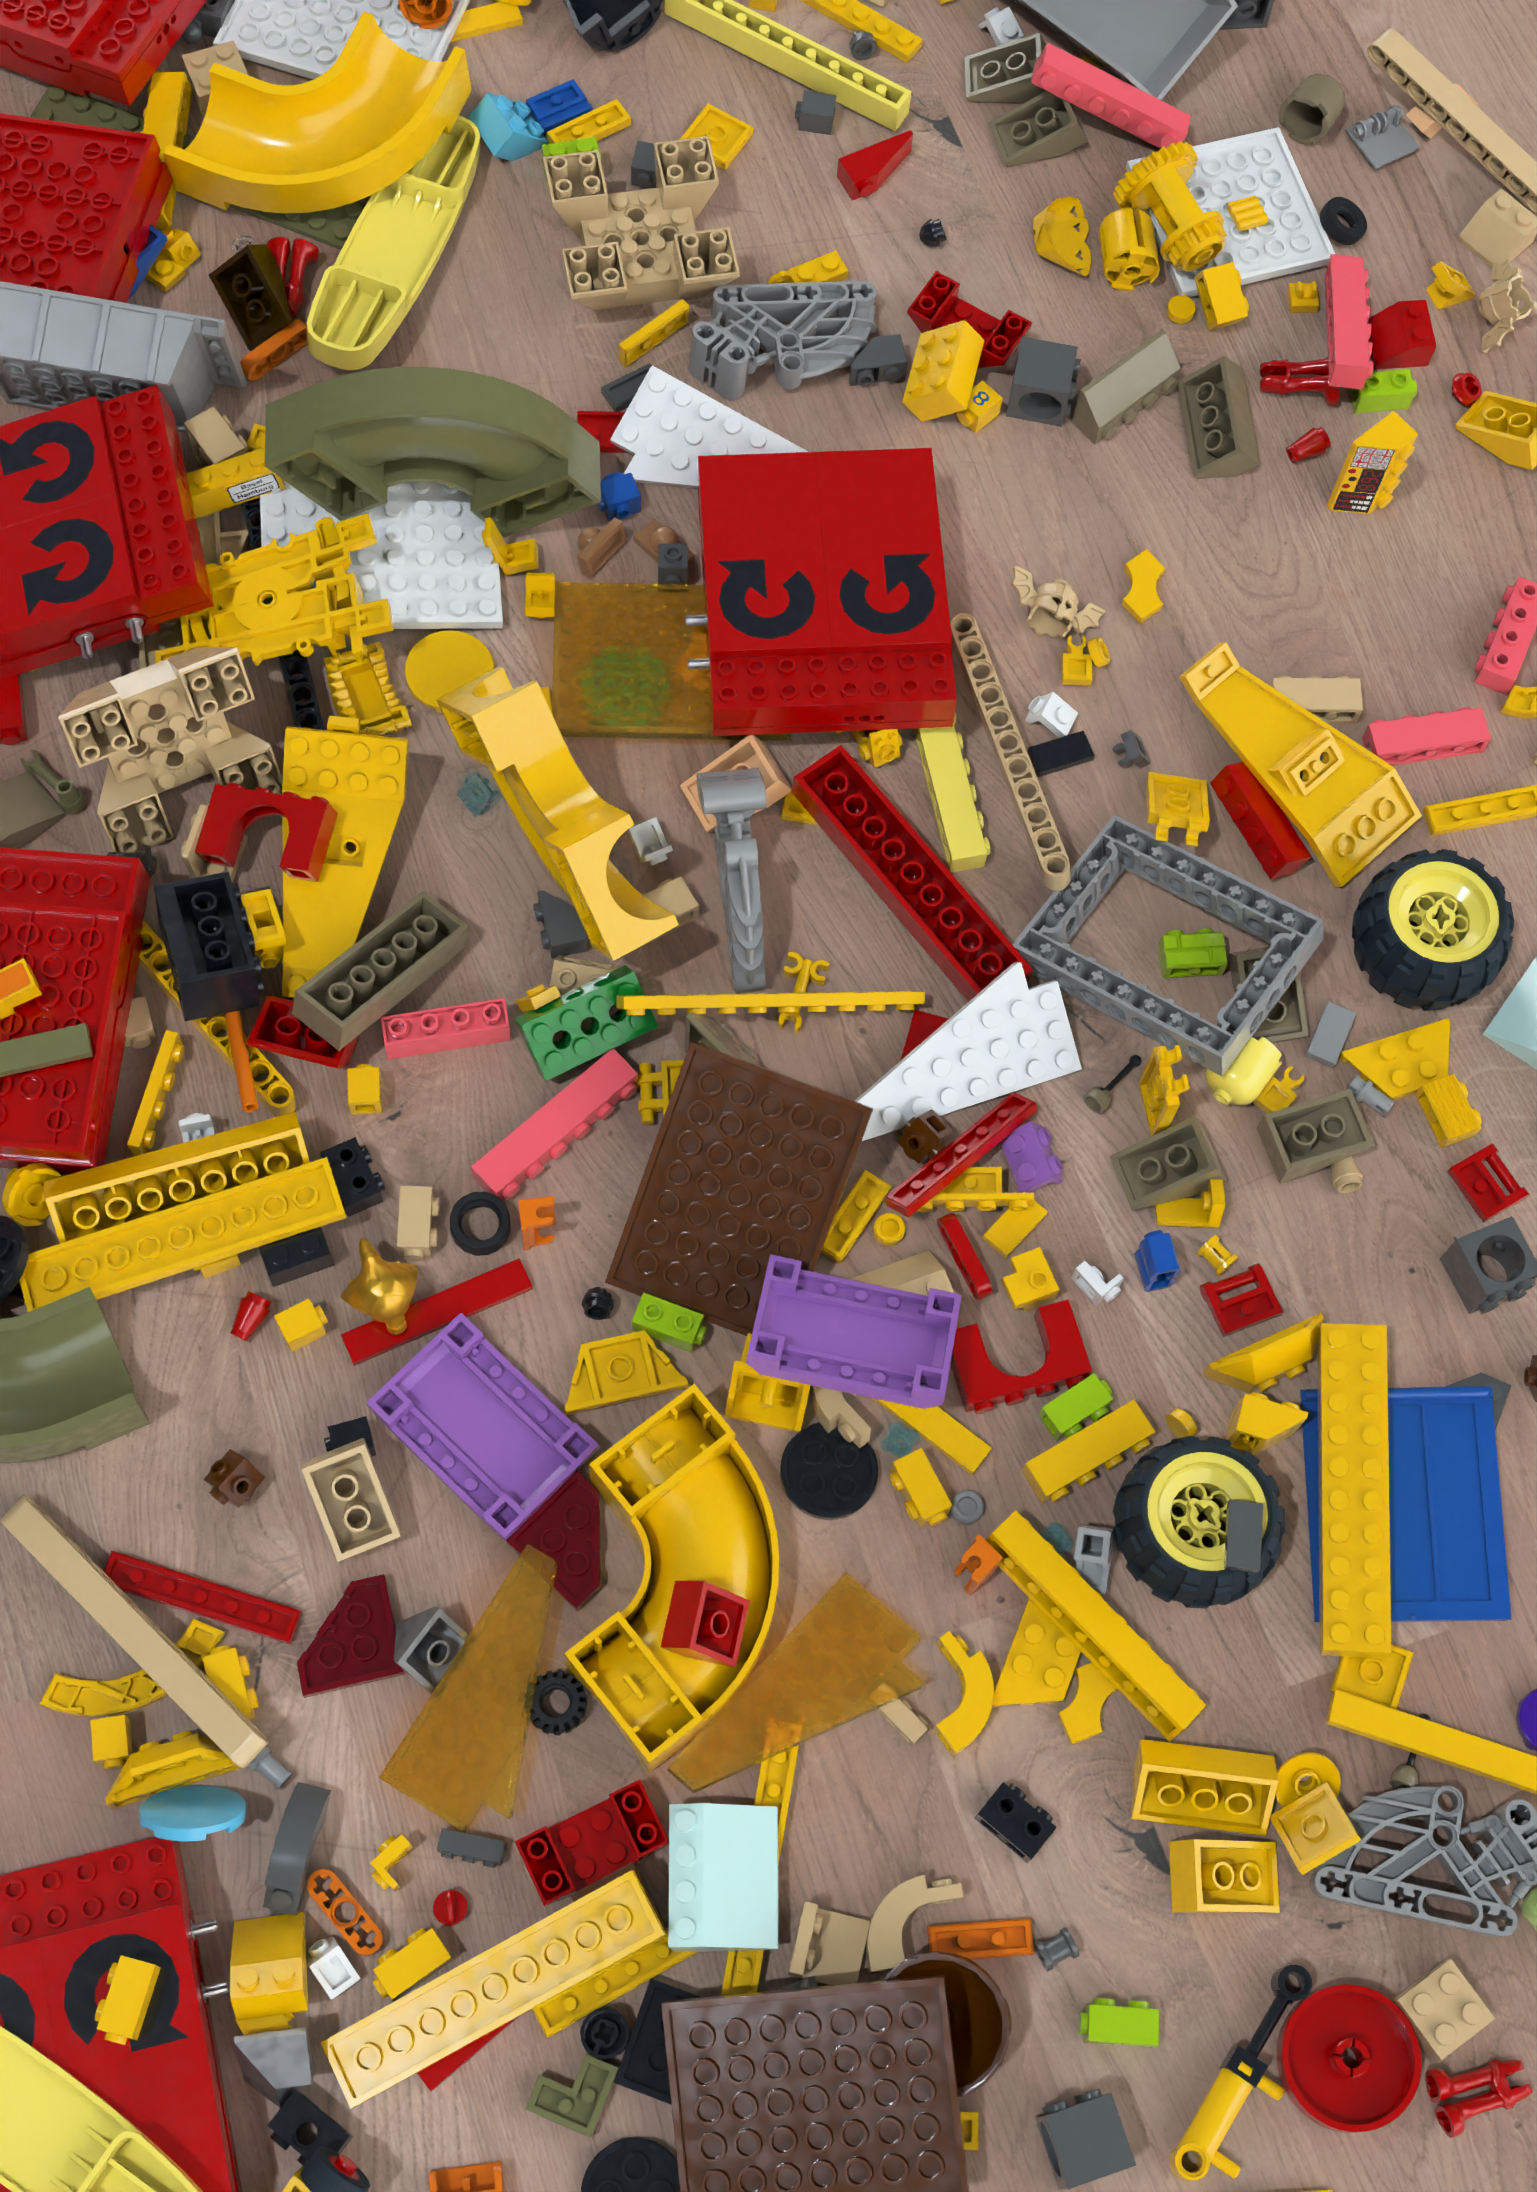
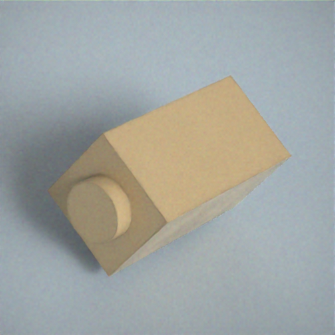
M400 1186L397 1251L399 1257H404V1259L409 1261H420L423 1257H431V1247H437L438 1228L432 1227L433 1216H439V1197H434L432 1186Z

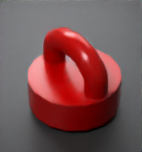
M446 1890L440 1893L433 1904L434 1916L444 1926L451 1927L460 1924L468 1912V1904L463 1894L456 1890Z

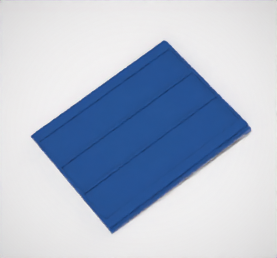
M1492 1386L1388 1388L1391 1622L1506 1621L1512 1619ZM1318 1389L1300 1390L1301 1410L1308 1412L1307 1419L1302 1424L1314 1622H1319Z

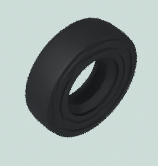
M1334 197L1321 209V225L1325 232L1336 242L1343 245H1353L1364 236L1367 230L1366 218L1361 209L1352 201L1343 197ZM1337 215L1342 216L1348 222L1350 228L1341 223Z

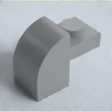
M1080 1524L1078 1526L1074 1560H1077L1076 1570L1094 1590L1106 1595L1111 1560L1114 1554V1529Z

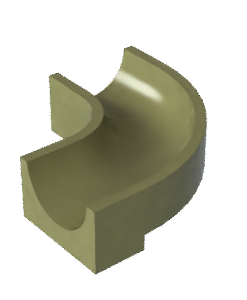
M381 368L335 377L266 404L265 467L340 521L386 504L388 487L409 482L439 483L465 492L470 496V511L484 522L485 518L491 517L503 537L601 502L599 441L552 402L521 386L495 377L447 368Z
M90 1287L26 1314L0 1319V1463L35 1461L57 1456L83 1446L88 1451L150 1424L105 1313Z

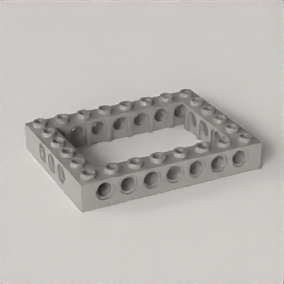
M1113 815L1070 870V884L1065 889L1052 893L1012 945L1032 967V975L1045 982L1058 981L1060 990L1170 1049H1173L1175 1045H1179L1183 1056L1223 1076L1323 941L1324 920L1170 842L1155 840L1154 834ZM1124 869L1270 943V948L1259 962L1255 961L1252 972L1243 984L1239 983L1237 985L1236 993L1226 1007L1222 1006L1218 1011L1217 1026L1201 1018V1014L1197 1012L1193 1014L1174 1004L1173 999H1165L1148 990V986L1144 984L1140 986L1123 977L1122 972L1118 970L1114 972L1097 963L1096 959L1092 956L1087 958L1070 949V945L1067 944Z

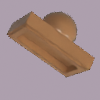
M614 517L601 531L597 528H587L578 536V547L581 552L577 555L583 575L591 578L627 541L622 521Z
M653 519L634 535V542L657 563L659 544H682L678 540L674 529L662 526L656 519ZM688 549V565H690L695 560V555Z

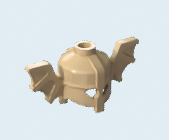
M1506 260L1503 264L1493 263L1491 279L1495 283L1484 289L1480 294L1479 312L1483 318L1487 319L1492 325H1495L1482 337L1481 351L1485 354L1491 348L1501 346L1503 337L1508 332L1514 330L1512 325L1514 322L1525 318L1531 311L1537 309V302H1532L1530 294L1521 284L1524 282L1523 275H1519L1522 269L1519 267L1513 268L1509 260ZM1520 300L1525 303L1521 308L1519 307Z
M1019 566L1012 568L1014 579L1010 586L1019 595L1018 605H1027L1031 608L1027 621L1028 626L1035 630L1034 634L1040 637L1048 635L1050 638H1056L1057 636L1064 638L1071 628L1078 635H1081L1085 628H1096L1099 625L1098 620L1105 613V610L1092 603H1088L1081 612H1077L1079 599L1075 591L1071 589L1072 586L1065 580L1055 579L1052 583L1048 582L1040 585L1037 591H1035L1032 573Z

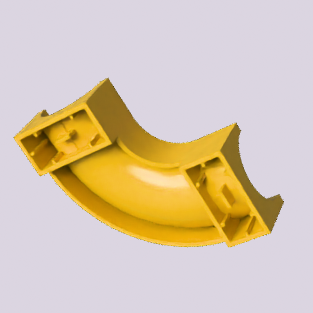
M364 11L337 61L324 74L309 82L297 85L271 84L213 62L209 70L210 96L208 107L196 137L184 150L168 144L163 154L177 192L226 211L230 204L257 211L286 214L316 212L351 204L373 195L398 180L427 154L442 132L450 133L472 91L465 49L455 46L448 60L442 62L419 58L390 40L378 26L374 15Z
M499 666L436 699L460 752L488 767L530 844L557 884L572 902L594 949L614 961L679 925L673 913L643 896L609 860L608 857L611 849L618 838L634 826L629 813L605 802L587 782L562 738L537 681L533 680L513 689L504 668Z
M695 1383L589 1464L590 1483L600 1492V1496L635 1539L643 1558L644 1574L635 1597L621 1613L619 1611L564 1653L567 1670L592 1693L609 1714L635 1751L640 1764L648 1774L701 1733L726 1709L739 1693L753 1671L764 1647L774 1613L779 1585L780 1558L777 1530L772 1508L762 1481L750 1459L735 1440V1432ZM675 1581H706L750 1600L736 1667L683 1657L661 1648Z

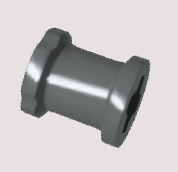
M1066 1928L1061 1929L1060 1934L1044 1942L1039 1940L1034 1942L1036 1953L1047 1972L1053 1969L1054 1964L1070 1956L1073 1959L1079 1956L1076 1944Z

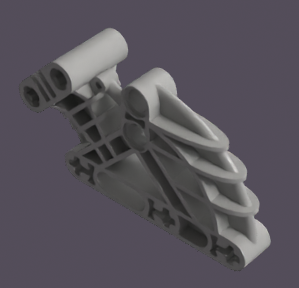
M868 281L721 285L713 293L711 310L713 319L711 323L703 321L695 324L693 327L689 372L702 383L708 378L707 386L709 388L715 383L714 391L728 400H738L744 394L747 374L755 373L756 367L767 363L772 357L776 380L785 389L797 388L801 384L802 379L815 377L834 369L849 366L856 359L855 354L862 352L867 346L868 336L877 329L874 322V305L877 289ZM780 322H791V323L786 327L785 325H783V324L780 323ZM759 348H761L762 350H764L766 353H762V354L758 355V354H759Z
M758 768L697 773L698 797L703 814H713L717 822V826L714 827V841L734 991L765 989L763 918L758 874V850L756 839L751 838L750 816L755 810L766 809L764 782Z
M1415 1786L1388 1791L1376 1797L1362 1795V1801H1365V1803L1361 1804L1351 1813H1346L1361 1841L1317 1866L1310 1879L1312 1892L1323 1900L1492 1938L1506 1937L1513 1934L1518 1925V1917L1512 1908L1518 1900L1523 1899L1532 1885L1537 1884V1811L1528 1801L1516 1799L1496 1807L1492 1814L1484 1819L1467 1823V1826L1461 1827L1464 1800L1461 1792L1452 1786L1440 1788ZM1441 1793L1448 1795L1452 1800L1453 1806L1449 1812L1443 1811L1438 1805V1797ZM1424 1817L1423 1829L1394 1822L1406 1818ZM1436 1827L1443 1829L1447 1834L1448 1840L1445 1846L1437 1845L1434 1842L1433 1831ZM1381 1828L1419 1836L1398 1851L1365 1844ZM1482 1832L1487 1842L1485 1845L1481 1840L1473 1842L1472 1847L1477 1854L1472 1859L1459 1840V1835L1467 1833L1473 1835ZM1359 1850L1388 1857L1366 1873L1350 1870ZM1436 1857L1462 1895L1401 1882V1880ZM1329 1874L1330 1881L1339 1884L1346 1883L1344 1889L1333 1887L1325 1891L1326 1886L1320 1883V1879L1327 1877ZM1511 1874L1518 1884L1511 1892L1513 1896L1504 1905L1488 1881L1495 1879L1500 1887L1511 1885L1506 1876ZM1398 1890L1397 1894L1399 1897L1413 1898L1412 1904L1404 1902L1396 1904L1394 1907V1900L1389 1899V1894ZM1426 1896H1432L1463 1903L1470 1908L1472 1918L1468 1924L1433 1917L1424 1911L1422 1902ZM1500 1914V1919L1505 1920V1926L1498 1928V1924L1495 1922H1482L1483 1916L1492 1917Z

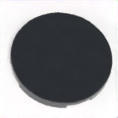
M0 1216V1302L12 1292L19 1282L29 1257V1238L26 1230L21 1224L6 1216Z
M820 1422L809 1425L788 1442L781 1459L780 1479L788 1499L801 1512L817 1519L837 1520L856 1513L868 1502L877 1483L878 1462L876 1454L868 1442L859 1448L853 1441L850 1443L843 1438L838 1430L839 1426L830 1433H827Z
M627 2138L616 2141L602 2149L591 2161L583 2178L581 2192H680L677 2159L668 2149L652 2140Z

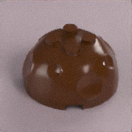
M939 1951L918 1954L899 1963L886 1974L882 1981L945 1975L958 2096L963 2097L983 2086L1001 2065L1009 2045V2036L1012 2029L1010 2008L999 1986L988 1972L969 1958L955 1953Z

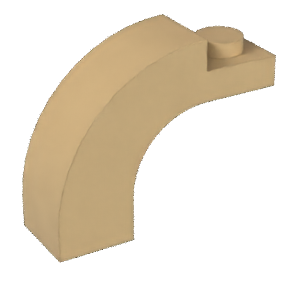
M812 1386L815 1413L827 1433H830L839 1426L838 1430L843 1438L850 1443L853 1441L859 1448L870 1441L871 1427L846 1402L842 1391Z
M925 1875L909 1879L894 1888L882 1900L870 1920L865 1944L869 1974L891 1971L904 1961L902 1929L908 1916L915 1910L925 1906L960 1901L964 1897L961 1883L952 1884L951 1879L937 1880L931 1882L932 1888L927 1889Z

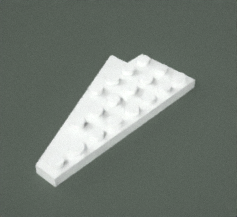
M653 365L610 439L612 444L634 455L624 474L632 473L636 483L698 489L699 485L698 456L808 452Z
M1015 962L855 1100V1102L874 1108L862 1141L901 1129L912 1117L917 1118L930 1110L941 1116L1082 1070L1058 981L1053 980L1028 988L1022 963Z

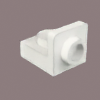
M1084 1261L1075 1268L1071 1279L1097 1306L1103 1300L1107 1303L1111 1302L1120 1294L1122 1290L1119 1287L1124 1277L1118 1274L1106 1284L1102 1273L1095 1266H1090Z
M333 1936L327 1940L325 1938L320 1939L309 1948V1953L306 1954L307 1964L331 2000L361 1979Z

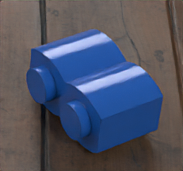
M1161 1230L1145 1234L1144 1239L1139 1244V1249L1134 1253L1144 1291L1150 1292L1168 1288L1175 1283V1277L1181 1273L1171 1234H1163Z

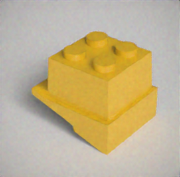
M748 1333L741 1360H734L724 1417L799 1433L802 1428L811 1385L761 1375L749 1366L746 1360L752 1334Z

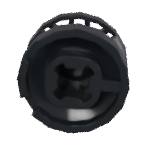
M608 2007L596 2009L589 2013L582 2023L580 2030L581 2043L586 2052L599 2060L614 2059L621 2055L627 2047L629 2025L624 2016L617 2010Z

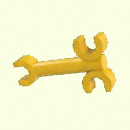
M788 952L787 960L795 962L797 966L794 968L784 966L783 974L790 978L798 976L793 993L806 992L809 979L815 985L822 986L825 984L826 977L817 975L816 971H828L829 962L825 960L813 962L809 959H803L796 952ZM797 1006V1012H782L779 1016L778 1027L782 1029L786 1020H793L795 1022L794 1032L798 1033L802 1025V1018L799 1014L801 1006Z

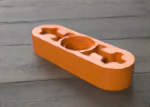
M300 319L294 320L249 352L240 362L244 375L249 380L255 381L307 344V325Z
M319 1869L313 1872L307 1882V1890L310 1896L359 1955L370 1957L377 1954L384 1942L383 1934L378 1926L332 1871ZM320 1877L324 1880L332 1879L329 1887L336 1896L340 1890L344 1892L343 1896L336 1898L332 1902L329 1909L325 1906V1903L331 1901L329 1897L322 1891L318 1894L315 1892L318 1888L316 1881ZM342 1903H351L355 1907L354 1918L348 1923L339 1922L335 1915L337 1907ZM362 1917L366 1919V1922L360 1925L363 1930L368 1934L373 1931L376 1933V1936L373 1938L375 1945L371 1949L367 1946L359 1947L358 1944L362 1939L355 1930L351 1936L346 1932L355 1927Z

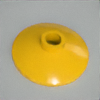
M1314 1752L1297 1754L1285 1761L1278 1769L1279 1781L1275 1796L1280 1805L1285 1807L1325 1782H1328L1337 1797L1341 1787L1340 1773L1336 1765L1322 1754ZM1309 1776L1306 1781H1300L1301 1778Z

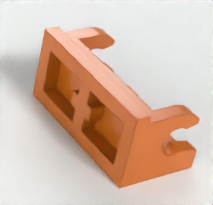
M554 1196L518 1200L523 1249L530 1250L531 1246L552 1243L554 1236L542 1237L538 1234V1230L541 1227L548 1228L556 1225Z
M978 1534L970 1548L963 1554L961 1563L955 1569L954 1576L961 1575L964 1569L972 1573L970 1577L972 1580H969L964 1588V1591L971 1596L996 1571L1003 1557Z
M501 2161L429 2171L430 2192H504Z

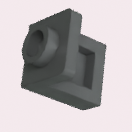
M659 544L658 589H687L688 546L686 544Z

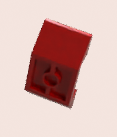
M935 271L907 310V314L921 333L966 320L984 339L977 369L1005 365L1021 342V337L1027 334L1033 322L1009 309L1001 320L958 298L960 283Z
M639 1779L609 1794L608 1799L548 1829L547 1826H544L516 1840L515 1844L543 1905L547 1906L570 1897V1895L632 1862L639 1863L668 1845L669 1839Z

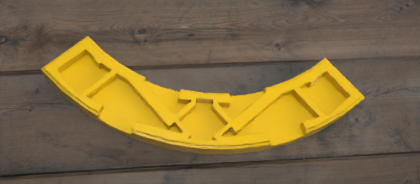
M192 1619L187 1630L175 1645L201 1669L204 1666L202 1657L210 1655L209 1651L218 1647L225 1633ZM143 1669L120 1677V1679L109 1681L80 1680L55 1673L40 1705L57 1712L75 1716H112L147 1707L167 1697L168 1694Z

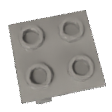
M1393 105L1388 110L1377 112L1376 115H1371L1369 119L1358 121L1354 126L1345 130L1375 170L1420 149L1415 140L1400 123V118L1403 116V110L1400 106L1396 107Z

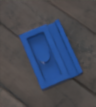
M574 79L526 99V105L530 108L531 115L542 126L545 135H547L548 131L593 110L592 105H589L586 96Z

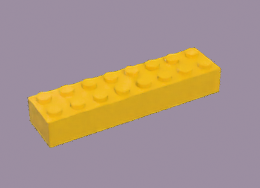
M292 1112L44 1181V1195L59 1242L64 1243L309 1163L310 1159L297 1114Z

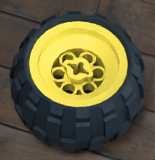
M1426 849L1407 854L1396 863L1393 861L1373 877L1368 887L1362 893L1353 915L1352 938L1355 944L1354 955L1361 971L1368 973L1370 976L1369 984L1378 993H1387L1394 998L1393 1003L1406 1008L1418 1005L1422 1007L1423 1011L1442 1010L1449 1005L1454 1006L1457 1004L1458 1006L1479 995L1486 986L1493 982L1506 963L1512 947L1513 936L1510 935L1514 928V917L1511 902L1504 899L1505 887L1497 876L1492 877L1484 870V864L1473 857L1468 860L1458 856L1457 851L1441 849L1436 853H1429ZM1414 921L1418 926H1412L1409 922ZM1420 939H1425L1429 942L1430 945L1424 943ZM1443 940L1450 942V947L1446 946Z
M1195 1436L1172 1439L1170 1443L1163 1446H1155L1144 1454L1125 1476L1116 1495L1113 1508L1116 1546L1118 1551L1123 1553L1127 1561L1126 1568L1137 1582L1142 1580L1152 1588L1151 1594L1166 1602L1171 1600L1181 1602L1187 1608L1207 1609L1213 1605H1227L1243 1598L1252 1589L1257 1587L1275 1566L1282 1551L1281 1540L1282 1535L1285 1533V1509L1279 1506L1277 1499L1280 1496V1490L1273 1476H1267L1259 1467L1260 1460L1248 1450L1241 1452L1233 1448L1230 1441L1213 1436L1207 1440H1199ZM1230 1499L1263 1503L1261 1566L1258 1573L1224 1569L1227 1502ZM1180 1507L1184 1512V1516H1175L1172 1508ZM1204 1513L1208 1518L1199 1522L1197 1520L1198 1515ZM1219 1521H1223L1225 1531L1220 1529L1221 1523ZM1184 1529L1188 1531L1190 1540H1183L1178 1534L1179 1530ZM1202 1537L1211 1538L1213 1547H1205L1202 1543Z

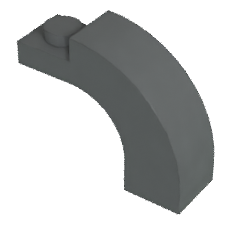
M298 1782L294 1788L272 1850L265 1880L267 1887L263 1907L297 1915L301 1906L312 1851L318 1834L326 1820L331 1790Z

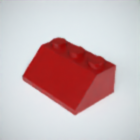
M267 995L247 1040V1046L337 1069L349 1064L358 1043V1036L338 1051L292 1014L294 1001Z

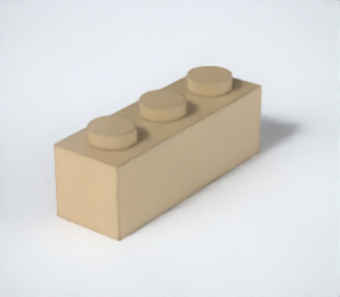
M883 1683L868 1698L867 1702L913 1746L927 1732V1722L920 1715L916 1716L911 1711L912 1707L905 1700L901 1701L896 1696L897 1692L892 1686H886Z

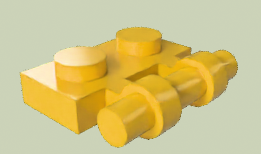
M684 1060L661 1061V1072L652 1073L650 1063L639 1064L637 1087L640 1088L641 1100L638 1101V1113L641 1114L643 1125L654 1124L655 1112H663L664 1118ZM662 1086V1099H653L652 1087Z

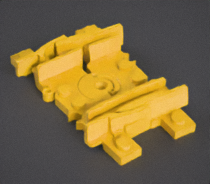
M366 513L338 522L336 527L331 517L320 519L315 523L316 530L297 536L289 533L290 542L283 547L279 546L277 540L273 538L269 545L241 553L237 559H235L231 552L222 553L219 558L222 565L215 563L206 565L214 606L181 616L183 645L155 651L156 663L196 647H237L241 659L252 657V661L256 666L262 660L292 654L295 650H298L302 656L308 657L314 652L312 644H317L320 647L328 646L332 655L335 656L338 655V649L346 648L345 634L351 640L352 653L357 662H364L362 637L394 630L391 606L388 599L364 603L363 590L354 573H348V568L352 564L350 552L378 544L369 514ZM316 580V588L310 589ZM268 597H273L271 603H263V601Z

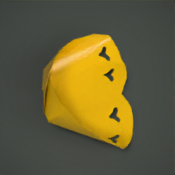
M1071 196L1058 198L1033 219L1035 251H1037L1038 255L1087 277L1091 266V251L1085 243L1089 232L1088 220L1085 218L1079 198ZM1073 206H1075L1074 211L1076 212L1077 217H1075L1074 214L1070 213ZM1078 223H1080V225L1078 226L1080 230L1079 232H1077V230L1073 227L1076 226ZM1079 250H1081V255H1080V256L1083 258V260H1081L1080 258L1076 257V255L1078 254Z

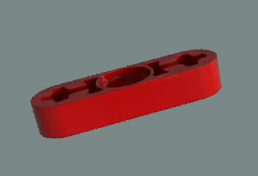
M950 1213L938 1218L937 1225L940 1234L973 1297L976 1300H980L993 1293L991 1282L955 1214Z

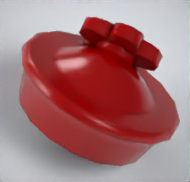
M1472 373L1456 374L1452 382V395H1455L1464 405H1473L1481 395L1479 380Z

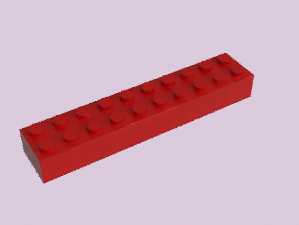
M839 745L794 776L791 793L968 1002L1015 962L1022 963L1026 982L1028 983L1033 971L1032 967L842 745Z

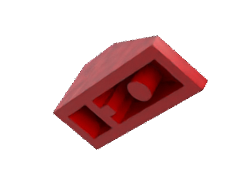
M911 130L838 159L837 178L852 201L860 197H867L877 191L909 155L913 140Z

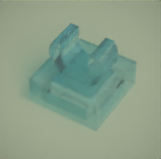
M478 772L468 774L457 794L474 816L483 814L488 804L494 802L499 793L497 790L492 791L488 786L489 779L482 778Z

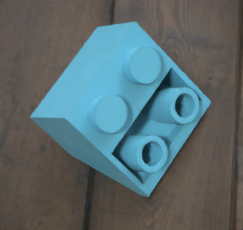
M487 92L468 116L470 121L478 128L480 136L495 157L515 161L542 149L543 144H549V141L543 134L544 129L538 122L534 121L530 115V108L520 100L516 102L504 95L498 96Z

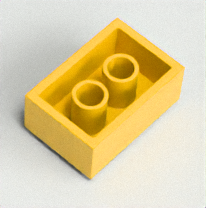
M966 320L920 334L902 403L921 422L967 410L984 339Z

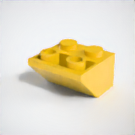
M1245 1393L1232 1410L1225 1440L1230 1441L1231 1446L1241 1452L1248 1450L1251 1454L1256 1455L1292 1436L1307 1419L1308 1412L1300 1410V1407L1294 1403L1282 1402L1279 1404L1269 1401L1266 1395L1260 1393Z

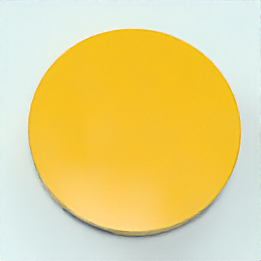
M439 631L421 639L409 652L405 663L406 683L416 701L419 700L424 705L435 709L436 712L442 713L436 700L437 698L494 669V664L489 650L479 639L460 631Z

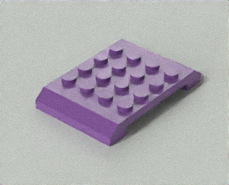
M770 1254L746 1363L761 1375L926 1409L943 1405L962 1294L930 1288L928 1296L802 1270V1261Z
M462 1313L455 1317L366 1402L375 1416L504 1541L529 1519L599 1449V1444L577 1423L574 1424L494 1348L484 1338V1334Z

